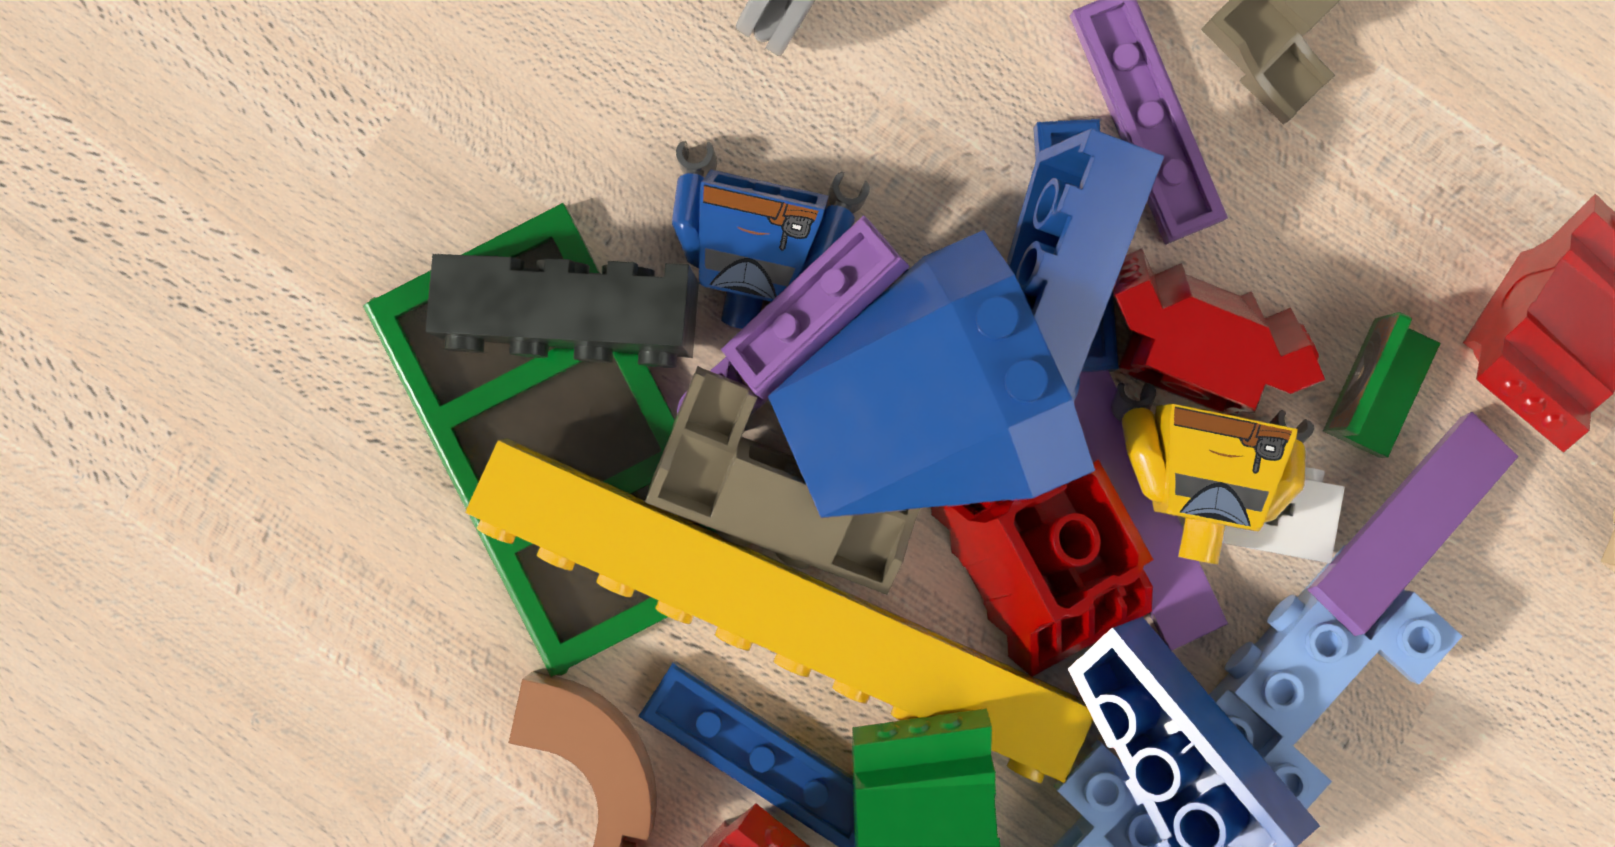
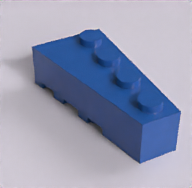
M1092 128L1038 152L1006 262L1016 276L1073 402L1079 391L1080 373L1164 158L1163 155Z
M1143 617L1112 628L1068 669L1107 747H1114L1130 777L1125 783L1136 804L1140 805L1143 803L1162 840L1157 843L1158 847H1297L1320 827L1319 823Z

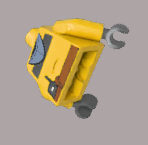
M1120 382L1112 400L1111 410L1116 419L1122 422L1127 454L1142 493L1153 501L1154 512L1185 518L1178 557L1218 565L1225 526L1259 532L1265 522L1275 520L1303 490L1305 486L1306 450L1303 443L1314 431V424L1311 421L1304 419L1295 429L1286 426L1284 420L1286 412L1283 410L1279 411L1269 423L1176 404L1156 406L1154 416L1153 412L1150 411L1156 397L1154 385L1144 383L1140 394V401H1136L1125 394L1124 383Z

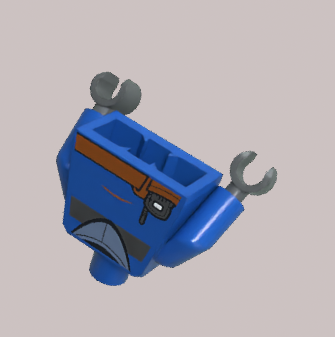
M685 140L680 142L676 148V157L684 174L679 176L677 180L672 225L687 262L699 268V284L707 288L726 292L721 321L731 327L743 329L761 312L763 300L772 302L853 226L855 221L853 213L860 210L869 195L870 186L865 181L859 196L851 199L843 196L839 190V185L845 172H840L835 176L828 195L716 171L717 157L713 145L707 142L706 157L703 161L693 164L687 161L689 147ZM828 198L831 206H827Z

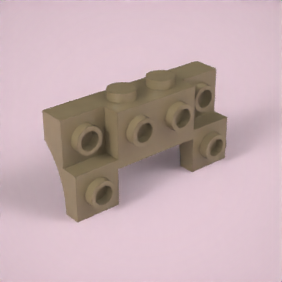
M1229 0L1201 30L1245 73L1239 81L1284 125L1335 76L1303 39V36L1340 0Z
M697 366L674 421L669 440L649 485L645 503L716 530L720 537L730 543L740 546H749L753 543L774 551L780 560L793 567L807 569L813 566L888 595L904 561L908 542L920 508L906 509V511L821 518L795 457L742 437L746 423L757 400V395L754 394L749 386Z

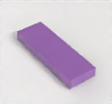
M863 215L721 350L754 394L766 400L768 395L839 333L910 266L874 224Z

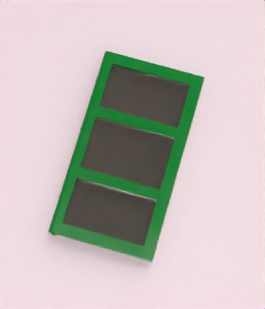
M564 203L461 254L513 257L523 260L524 268H536L537 260H544L545 258L569 259L589 265V273H600ZM431 270L379 297L371 298L369 302L363 305L465 509L469 505L497 441L507 438L646 500L649 485L671 435L675 417L650 368L638 365V354L613 352L612 363H598L574 360V349L549 347L548 358L510 355V344L485 342L484 353L444 349L445 339H440L425 332ZM469 515L550 677L566 674L570 667L668 617L655 609L659 600L637 590L634 591L631 598L614 593L596 582L599 573L575 563L572 571L554 566L537 556L539 546L517 536L513 544L494 539L477 529L480 519ZM692 521L700 526H703L711 531L716 532V530L711 527Z

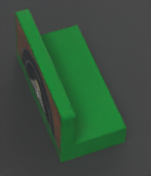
M1402 312L1375 318L1323 432L1378 458H1388L1441 343L1410 329L1412 317Z

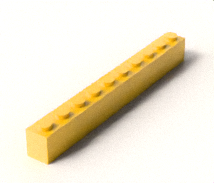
M508 438L497 441L465 511L466 514L480 519L477 529L494 539L513 544L517 536L540 547L537 556L554 566L572 571L575 563L599 573L596 582L614 593L631 598L635 590L659 600L655 609L660 613L685 624H691L694 616L717 626L714 635L720 640L746 651H750L753 643L776 653L773 660L775 664L794 674L809 677L811 670H815L835 679L832 688L847 698L867 704L870 696L892 705L893 708L890 714L900 721L987 708L992 725L991 750L1010 758L1006 765L1009 769L1038 783H1042L1045 775L1065 783L1094 720L1086 703L1078 696L1034 676L1031 677L1023 671L747 546L730 543L714 531L672 512L645 503V500Z

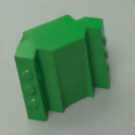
M987 708L852 727L855 847H1001L1000 838H998L995 807L996 771L991 756L992 725Z

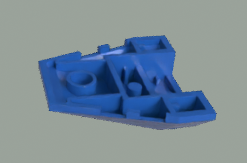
M984 230L923 256L768 395L821 518L906 511V509L939 506L950 507L1004 500L1033 499L1095 471L1068 388L1015 274Z

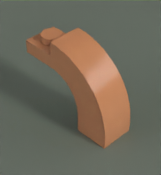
M531 672L521 681L508 744L556 754L571 762L583 773L593 789L598 808V824L593 847H636L635 842L625 841L626 836L648 840L655 823L657 792L650 758L635 728L616 706L590 688L557 676L550 677L547 674Z

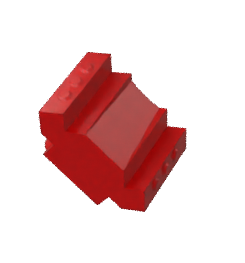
M1596 194L1550 239L1532 249L1520 252L1463 341L1464 345L1473 350L1479 362L1476 380L1563 453L1590 431L1591 413L1615 392V211Z
M1142 248L1126 255L1114 285V295L1129 329L1132 330V335L1119 365L1121 374L1144 383H1150L1158 389L1218 413L1237 416L1239 411L1255 413L1266 384L1293 394L1325 380L1317 361L1319 354L1315 344L1312 342L1305 326L1298 322L1291 308L1264 318L1252 291L1241 296L1187 275L1182 263L1154 275Z
M1099 459L1092 461L1095 468L1093 473L1033 499L931 507V515L950 530L951 553L967 569L984 601L987 619L1007 636L1008 657L1031 677L1099 641L1112 628L1152 612L1153 585L1143 568L1154 559Z

